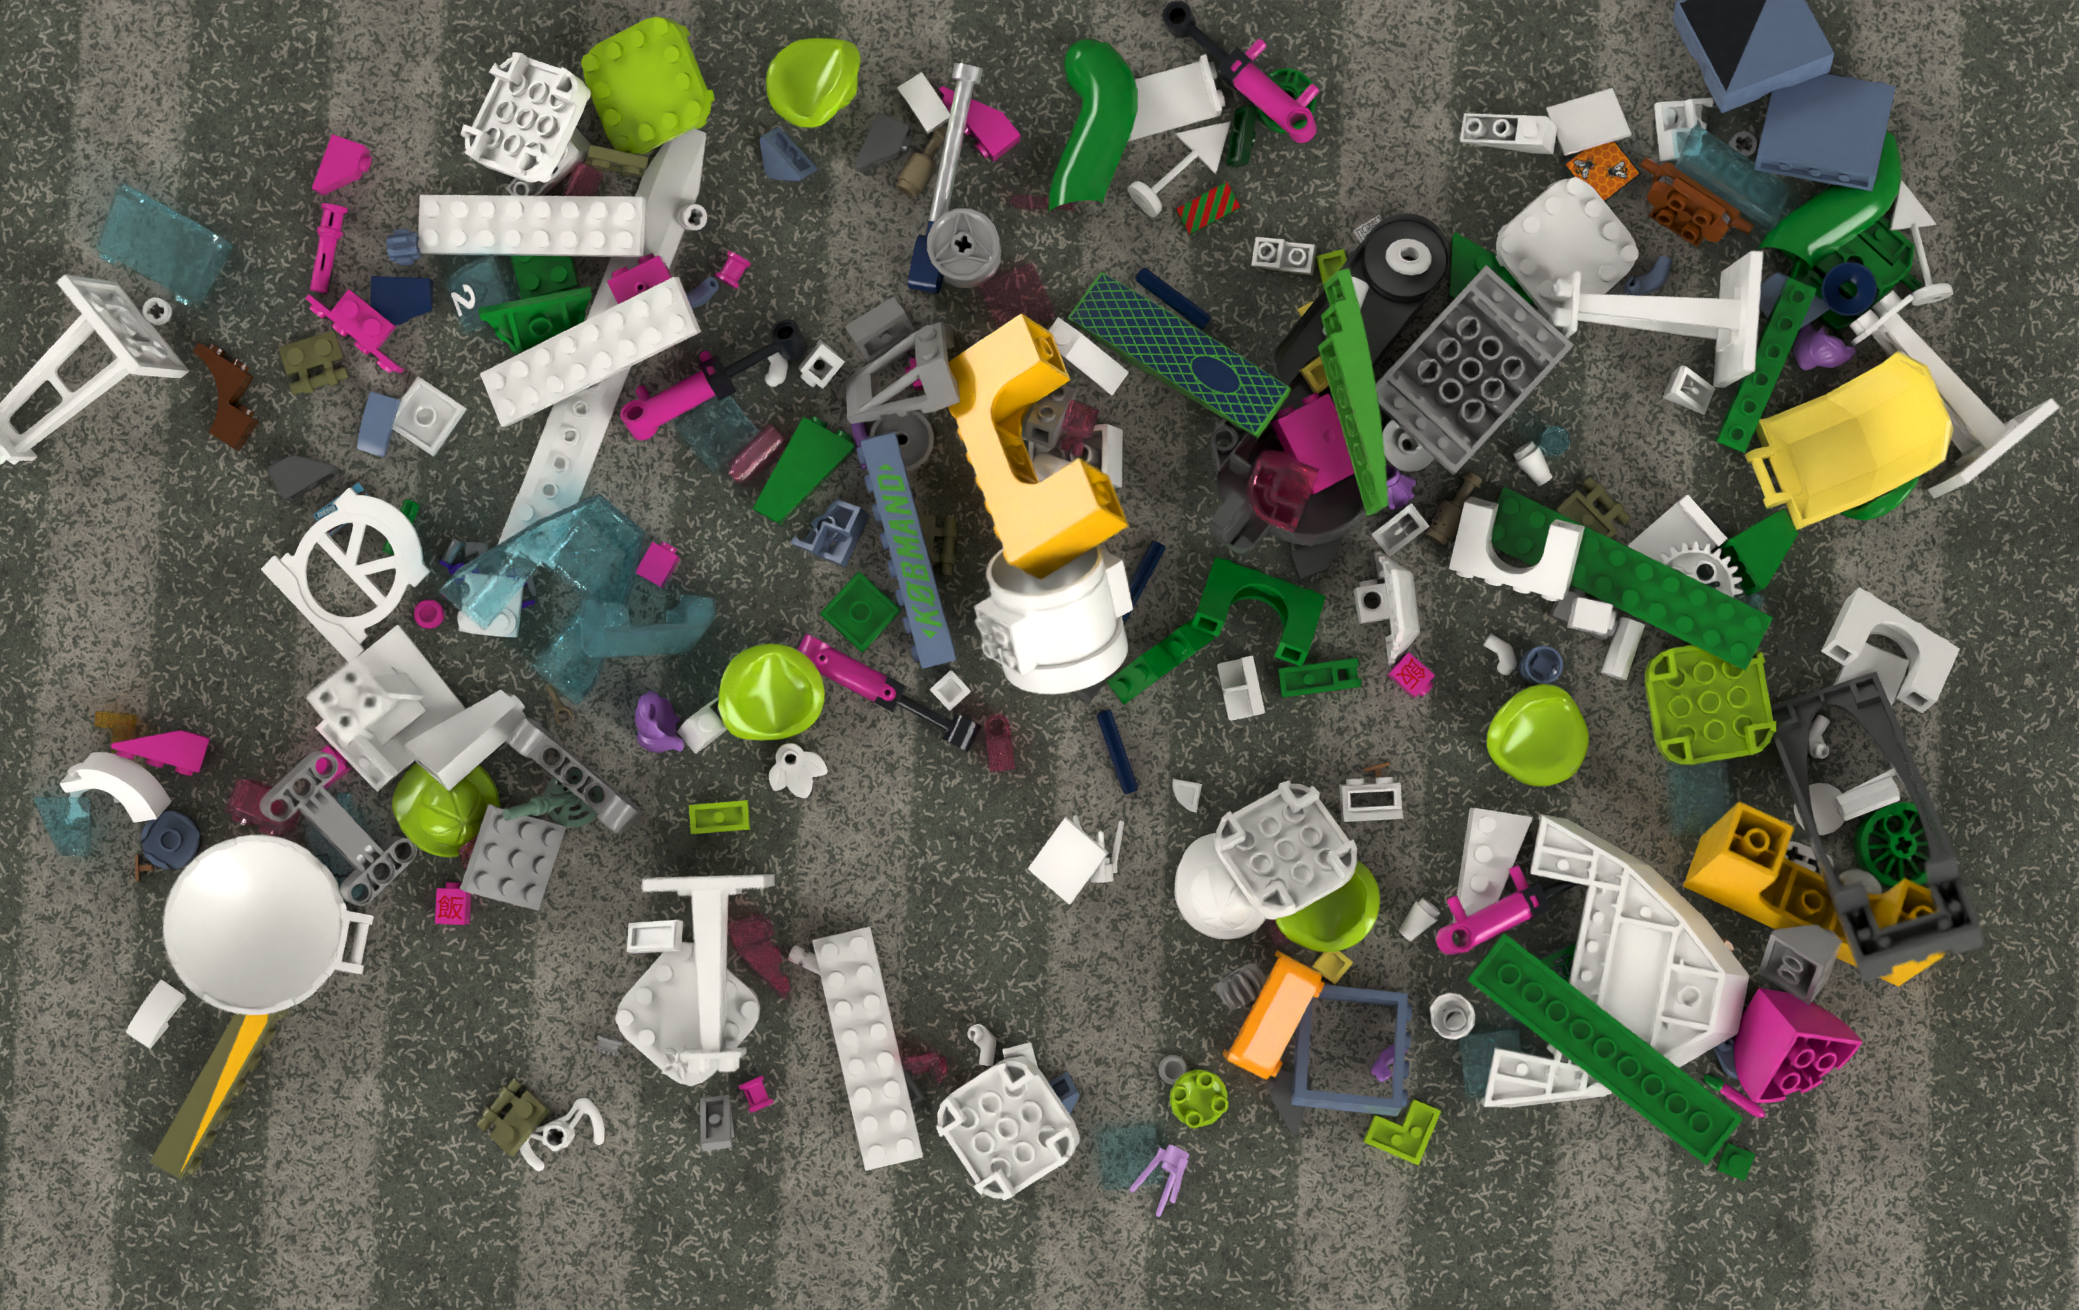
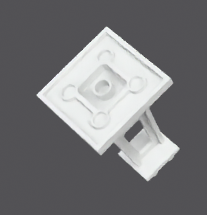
M1750 251L1721 272L1719 299L1580 294L1581 272L1575 271L1567 279H1558L1557 284H1552L1550 300L1551 302H1562V307L1556 308L1555 313H1550L1548 322L1566 338L1577 331L1578 321L1715 339L1716 352L1713 387L1725 388L1755 371L1763 252Z
M64 275L56 282L82 314L1 401L0 464H3L6 460L14 465L19 461L35 460L37 455L31 449L33 446L129 373L131 375L182 378L189 372L188 368L153 325L145 319L143 313L118 282ZM96 331L117 356V359L77 391L72 392L59 377L57 370ZM49 380L62 396L61 404L20 435L10 423L11 416L45 381Z
M1893 290L1871 307L1876 314L1870 309L1849 325L1857 335L1850 343L1855 346L1872 334L1889 357L1896 352H1901L1928 366L1954 427L1951 440L1962 453V456L1955 461L1956 466L1927 489L1933 498H1937L1970 482L2060 407L2051 398L2003 424L1897 314L1914 298L1910 294L1901 300Z
M396 625L362 654L353 658L307 695L308 697L306 698L322 719L326 718L346 744L357 735L365 737L398 771L390 781L415 762L404 746L407 742L467 709L400 625Z
M775 874L642 879V891L678 890V896L692 897L702 1049H687L680 1053V1060H688V1072L690 1073L706 1072V1070L710 1069L709 1059H718L719 1072L736 1071V1069H739V1058L747 1054L746 1048H725L728 897L732 894H740L741 889L775 886Z

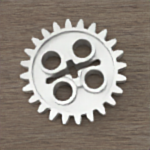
M1685 541L1682 543V551H1678L1673 545L1671 546V556L1664 552L1660 554L1664 561L1663 564L1679 570L1683 574L1704 584L1719 581L1720 586L1712 588L1734 598V595L1743 593V589L1735 587L1736 583L1742 581V577H1733V573L1738 569V566L1728 567L1727 564L1731 556L1721 559L1719 557L1722 551L1721 548L1717 549L1714 553L1710 552L1711 543H1708L1703 550L1700 549L1699 542L1695 541L1693 549H1689ZM1701 564L1711 565L1714 569V575L1709 579L1701 578L1697 573L1698 566Z

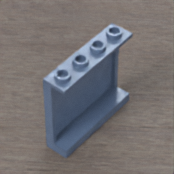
M1826 73L1792 87L1772 91L1754 170L1872 191L1896 86L1888 85L1884 82H1869L1858 80L1851 76L1841 77Z

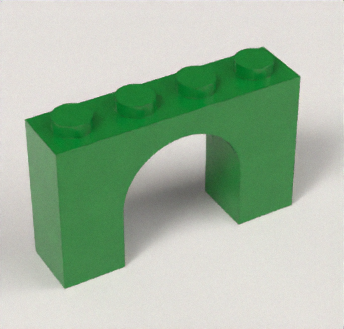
M1215 557L1191 628L1219 637L1229 608L1234 603L1243 599L1263 601L1275 609L1282 622V633L1274 657L1302 667L1309 653L1326 596L1317 593L1315 590L1291 584L1287 580L1263 574L1259 570L1249 569L1230 560Z

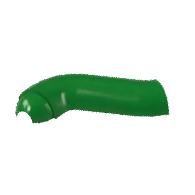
M1085 38L1071 45L1064 57V70L1067 75V82L1082 99V106L1053 174L1048 194L1049 217L1052 209L1066 203L1086 200L1104 203L1105 194L1133 130L1138 110V89L1131 69L1110 43Z
M1886 129L1872 191L1831 184L1781 219L1765 235L1757 249L1774 247L1789 251L1804 259L1812 270L1817 263L1872 226L1889 210L1899 193L1902 170L1895 136Z

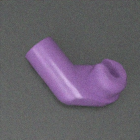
M1394 1043L1381 1052L1371 1067L1372 1075H1375L1379 1082L1387 1080L1392 1074L1387 1066L1393 1063Z

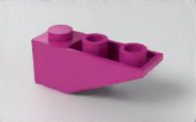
M942 86L939 88L940 96L942 97L941 101L950 113L955 91ZM971 99L964 134L966 136L971 134L978 142L975 144V147L984 159L989 156L995 162L1021 141V135L1003 112Z
M181 729L114 742L111 748L117 750L116 755L132 760L135 755L145 757L146 764L163 768L164 763L176 766L175 772L192 776L193 771L199 773L210 738Z

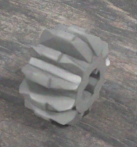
M1255 963L1245 964L1234 972L1229 973L1227 977L1218 983L1219 997L1229 1009L1241 1008L1249 1002L1256 1000L1266 983V977Z

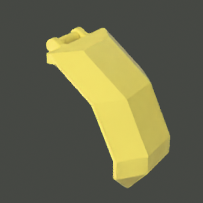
M1896 352L1880 365L1823 396L1769 418L1760 419L1755 431L1762 448L1749 451L1745 454L1748 464L1753 466L1765 496L1763 502L1766 509L1786 504L1796 530L1869 502L1933 469L1945 460L1954 427L1928 366L1901 352ZM1763 459H1769L1782 491L1781 493H1776Z

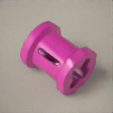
M728 251L727 261L721 271L716 272L714 277L737 289L739 286L737 282L745 268H749L751 263L738 254Z
M763 1075L738 1086L745 1093L750 1105L748 1108L750 1113L774 1103L773 1099L768 1097L762 1083L764 1080Z

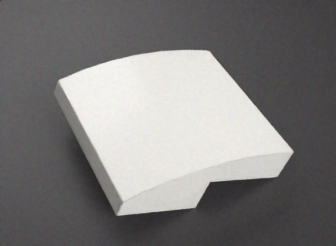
M1865 643L1861 654L1847 667L1842 665L1834 685L1877 672L1892 706L1909 660Z

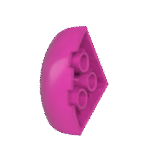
M1759 988L1741 1018L1739 1031L1735 1037V1068L1741 1086L1754 1103L1786 1100L1785 1095L1798 1090L1803 1094L1823 1083L1821 1077L1834 1067L1838 1070L1842 1068L1858 1050L1863 1041L1843 1021L1813 1002L1807 1005L1787 992Z

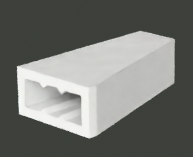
M499 690L410 740L404 746L415 762L449 791L505 742L524 717H526L522 711L525 706L515 695L509 697L502 690Z

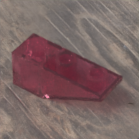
M763 913L729 923L728 930L735 953L782 1000L788 999L786 992L791 991L787 975H781L778 964L782 963V957L778 946L773 947L770 935H773L774 931L770 918L764 919Z

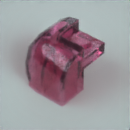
M1266 450L1257 458L1247 486L1246 496H1248L1250 505L1257 513L1256 516L1294 533L1308 504L1320 469L1294 460V455L1276 450Z

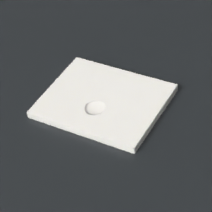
M1613 88L1546 108L1549 119L1557 125L1556 136L1564 156L1631 136L1630 129Z
M1065 817L1031 863L1028 870L1070 905L1109 852L1069 818Z

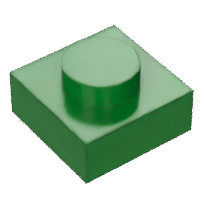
M1726 1142L1715 1170L1745 1182L1755 1154Z

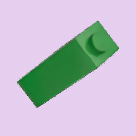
M1783 508L1726 540L1718 548L1722 549L1721 553L1724 558L1731 556L1728 562L1729 567L1738 566V569L1733 574L1735 577H1742V581L1739 584L1746 596H1750L1767 587L1799 533L1791 517Z

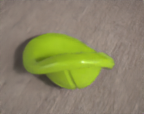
M810 38L798 40L785 47L771 61L767 70L766 92L772 108L779 116L795 126L816 128L825 124L838 110L846 107L857 94V74L861 60L857 46L847 40Z
M782 644L753 646L737 654L730 661L723 674L718 698L720 715L727 730L740 739L767 741L789 738L805 731L819 717L824 705V684L814 663L800 651Z
M1551 684L1531 686L1514 695L1498 710L1487 732V749L1494 763L1517 781L1535 787L1558 784L1573 776L1583 763L1589 745L1588 728L1576 702L1564 689Z
M415 763L399 781L392 798L394 816L406 837L419 849L436 856L448 858L471 853L488 804L501 807L496 785L490 775L480 765L475 767L448 791L420 765Z
M1357 860L1354 875L1342 887L1296 913L1282 918L1278 917L1275 921L1280 931L1289 940L1304 948L1319 952L1345 950L1359 943L1372 929L1380 908L1378 884L1371 871Z

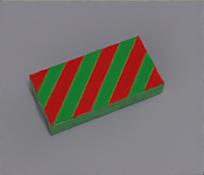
M1225 182L1176 208L1175 211L1190 236L1239 210L1240 205L1228 183Z

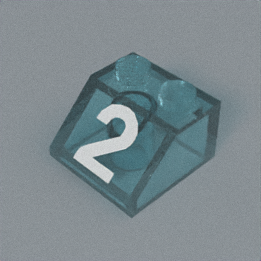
M493 254L465 264L444 280L464 334L490 325L486 320L482 321L480 319L478 308L514 301L499 260Z

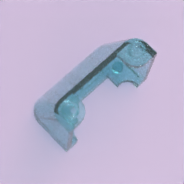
M121 182L114 194L96 249L100 251L98 257L112 265H115L116 261L123 263L177 293L174 299L188 307L193 302L201 307L235 246L213 231Z
M696 594L680 595L679 604L673 609L666 610V624L629 626L628 611L620 603L599 602L595 598L580 599L582 649L587 655L595 658L689 653L695 649L715 619V598Z

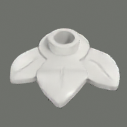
M786 743L780 746L776 752V764L769 771V782L774 791H779L787 786L794 795L800 798H807L812 790V777L827 774V767L817 753L803 751L795 743ZM787 754H794L796 759L794 762L788 763L785 761V756Z

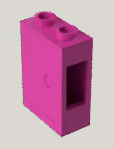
M651 253L637 260L638 266L630 270L625 266L611 273L613 278L608 280L607 283L618 304L673 277L663 256L655 257Z
M1316 392L1301 400L1303 406L1294 410L1291 405L1277 412L1278 419L1270 422L1307 496L1316 494L1354 474L1338 414L1329 393L1319 397Z

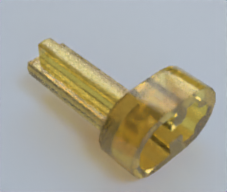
M95 711L94 726L113 729L112 743L129 740L131 730H136V714ZM111 748V753L116 754L117 750Z

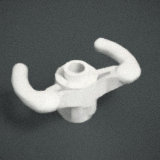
M580 1098L574 1102L567 1115L542 1126L539 1125L520 1148V1152L526 1162L536 1171L543 1170L544 1162L531 1149L529 1139L540 1140L551 1151H559L573 1142L575 1137L574 1128L583 1114L589 1115L592 1121L594 1143L596 1145L604 1143L605 1128L598 1108L590 1099ZM573 1115H575V1117H574V1119L572 1120L571 1123H570L569 1121H567V1120L571 1119V1118L573 1117ZM556 1130L563 1132L564 1136L561 1139L556 1137Z

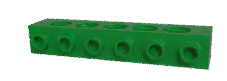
M1790 277L1785 279L1756 345L1755 371L1741 379L1715 442L1742 453L1746 452L1817 288Z

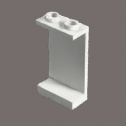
M1206 54L1200 56L1199 62L1135 79L1138 89V110L1128 141L1221 116V107L1225 106V100L1222 90H1216L1214 79H1217L1216 68L1213 62H1208Z
M1684 495L1627 546L1656 561L1664 563L1660 554L1664 552L1671 556V546L1673 545L1678 551H1682L1683 542L1686 541L1689 549H1693L1695 541H1698L1700 549L1704 550L1705 546L1711 543V551L1728 538L1689 495Z

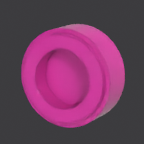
M423 600L415 607V621L423 628H436L444 620V609L435 600Z

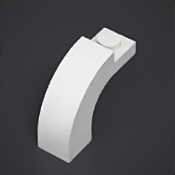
M91 753L83 763L72 766L67 771L66 777L59 783L65 793L85 789H99L113 795L123 804L134 823L157 819L171 803L166 791L152 774L132 760L112 753Z

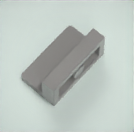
M895 297L888 299L845 326L867 364L882 356L915 332L912 323Z

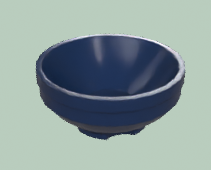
M1854 262L1841 263L1833 267L1826 274L1821 288L1822 297L1827 307L1833 312L1843 316H1855L1867 310L1873 303L1877 293V283L1872 272L1865 266ZM1845 282L1853 283L1857 288L1856 296L1852 299L1842 298L1839 294L1841 284Z

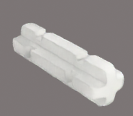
M793 946L788 960L797 965L801 963L803 968L820 975L816 955L811 952H804L805 949L799 946Z

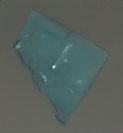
M34 797V803L60 856H91V797Z

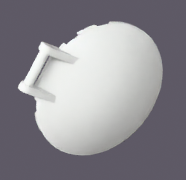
M248 835L218 843L202 852L186 866L177 878L168 896L163 918V935L167 955L172 967L182 982L195 995L212 1006L228 1012L245 1015H263L285 1010L306 1000L324 984L334 970L362 975L364 966L361 963L369 925L373 924L374 916L346 910V904L341 896L339 884L327 866L309 850L279 837ZM356 922L357 927L350 962H342L349 923Z

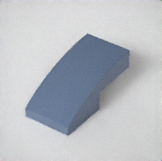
M370 391L360 426L356 449L385 458L394 431L392 426L401 401Z

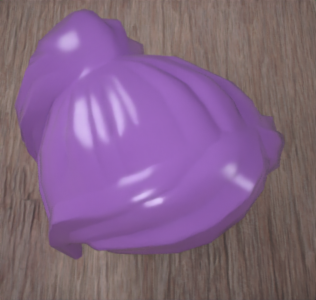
M1811 323L1798 331L1793 347V354L1797 363L1804 370H1810L1816 366L1826 368L1838 367L1852 360L1857 353L1855 346H1845L1841 339L1827 335L1823 328L1815 331Z
M651 690L640 697L635 710V724L639 730L637 741L641 747L650 752L661 753L671 749L681 752L684 748V742L682 738L675 734L676 724L680 721V718L675 714L673 706L668 699L659 697L658 693Z

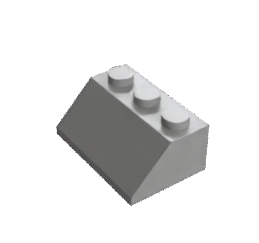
M1818 925L1775 929L1770 935L1758 973L1802 1002L1810 1005L1828 981L1842 940L1831 930L1823 929Z

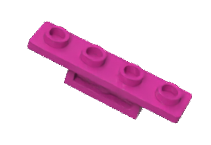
M348 289L332 310L315 296L310 294L306 296L305 299L312 304L309 307L312 312L322 319L325 316L330 318L334 322L331 326L344 337L349 334L357 340L354 346L364 354L368 355L371 352L379 359L376 363L388 373H391L393 370L400 374L403 372L404 369L379 349L396 326L356 293Z

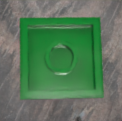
M858 571L819 614L861 653H864L902 610Z

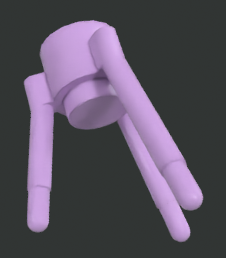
M1168 1144L1166 1151L1159 1148L1156 1157L1130 1187L1129 1191L1133 1193L1159 1162H1163L1161 1168L1170 1172L1156 1211L1157 1217L1161 1216L1171 1189L1170 1202L1175 1203L1183 1173L1188 1163L1189 1154Z

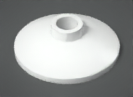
M1389 421L1383 429L1385 458L1398 470L1405 472L1419 471L1433 461L1434 457L1395 421ZM1403 440L1411 442V449L1407 450L1402 446Z

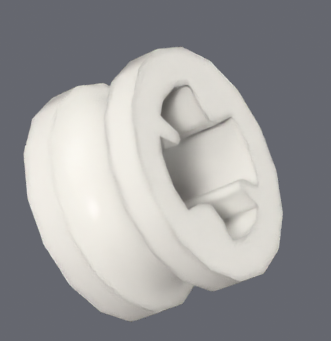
M686 204L679 209L677 219L680 226L686 230H700L707 222V214L700 205ZM690 212H696L697 216L693 218L694 222L688 221V218L691 216Z
M155 297L147 300L142 310L145 319L154 325L165 324L169 321L172 314L170 305L166 301ZM156 304L164 309L163 314L159 313L161 317L158 319L150 314L151 308L155 309L153 306Z

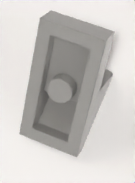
M729 1094L700 1098V1144L702 1151L731 1148L732 1138L735 1135Z

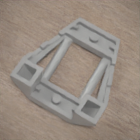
M944 322L924 326L920 330L913 332L882 356L855 371L845 382L847 419L850 424L882 420L883 415L897 413L899 417L909 416L910 411L922 410L923 414L931 413L959 403V386L949 368L947 349L955 347L952 326ZM915 348L917 366L876 395L875 374L895 359L896 361L905 356L906 352ZM917 379H921L926 395L885 403Z

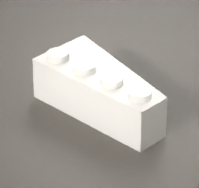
M1470 808L1457 896L1467 916L1499 900L1510 874L1509 869L1512 868L1533 817Z

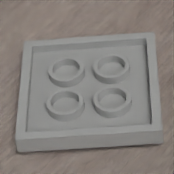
M488 804L460 890L538 911L566 827L529 815L507 821L503 817L504 808Z

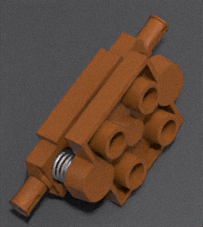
M1647 156L1639 167L1654 175L1652 186L1647 194V200L1654 207L1648 216L1681 236L1685 241L1698 247L1704 238L1711 242H1718L1728 229L1733 226L1746 235L1753 229L1754 224L1740 216L1742 208L1730 201L1731 196L1684 166L1679 169L1668 161L1659 165Z

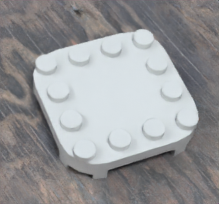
M513 52L512 58L507 59L500 66L495 63L489 71L496 78L473 126L463 125L460 135L465 137V154L483 166L525 182L540 181L545 183L551 179L553 170L558 165L584 111L586 102L590 98L591 91L581 79L564 67L560 69L530 59L522 53Z
M1574 177L1559 180L1547 186V189L1508 224L1502 226L1497 233V256L1495 257L1499 265L1507 269L1539 308L1537 311L1545 318H1549L1550 313H1555L1556 308L1562 307V302H1551L1550 300L1552 284H1557L1558 279H1567L1575 271L1581 272L1580 294H1605L1627 275L1634 266L1639 251L1630 232L1595 189L1587 182Z
M1290 780L1280 783L1277 790L1233 814L1230 811L1221 818L1214 840L1219 858L1247 899L1260 913L1270 920L1292 915L1342 887L1354 875L1357 864L1358 849L1354 840L1349 841L1319 799L1320 792L1313 786L1309 788L1302 784H1290Z
M682 942L681 951L663 952L624 996L618 1006L615 1017L619 1030L624 1037L661 1070L667 1064L663 1057V1051H672L676 1054L678 1049L683 1046L686 1047V1050L702 1049L695 943ZM727 968L725 1048H737L757 1024L760 1004L758 996L753 989ZM709 1059L710 1069L706 1070V1072L690 1073L688 1069H684L685 1077L682 1082L675 1076L674 1072L668 1074V1076L678 1083L688 1086L703 1083L718 1070V1059Z
M1025 1056L1004 1059L962 1085L940 1104L937 1113L938 1125L936 1128L940 1137L943 1135L946 1137L975 1181L974 1188L981 1195L984 1193L993 1198L1006 1200L1014 1197L1022 1189L1057 1167L1062 1166L1073 1155L1080 1142L1074 1120L1042 1072Z

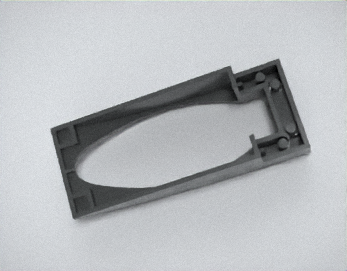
M1877 672L1771 705L1773 721H1776V732H1774L1772 740L1863 983L1893 974L1892 967L1914 960L1916 963L1928 960L1927 956L1950 949L1956 955L1984 946L1981 926L1961 882L1956 856ZM1836 707L1853 717L1884 753L1909 792L1921 819L1929 846L1931 860L1925 861V868L1935 913L1879 930L1869 905L1865 884L1860 881L1844 886L1833 869L1815 824L1808 779L1809 730L1815 714L1822 708Z

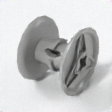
M956 208L944 213L933 223L927 236V252L931 263L944 275L943 280L946 283L957 288H974L985 284L995 275L1001 262L1000 238L995 225L985 214L974 209ZM965 245H969V248H966L964 253L960 252V249H963Z

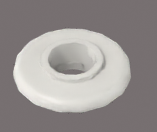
M1400 239L1390 244L1386 250L1388 265L1401 274H1421L1428 270L1431 265L1432 255L1429 249L1417 240ZM1408 256V257H1412L1414 260H1413V261H1407V260L1403 259L1402 257Z

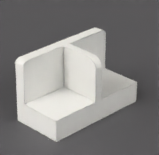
M1253 656L1219 663L1217 668L1228 719L1232 721L1264 714L1265 710Z

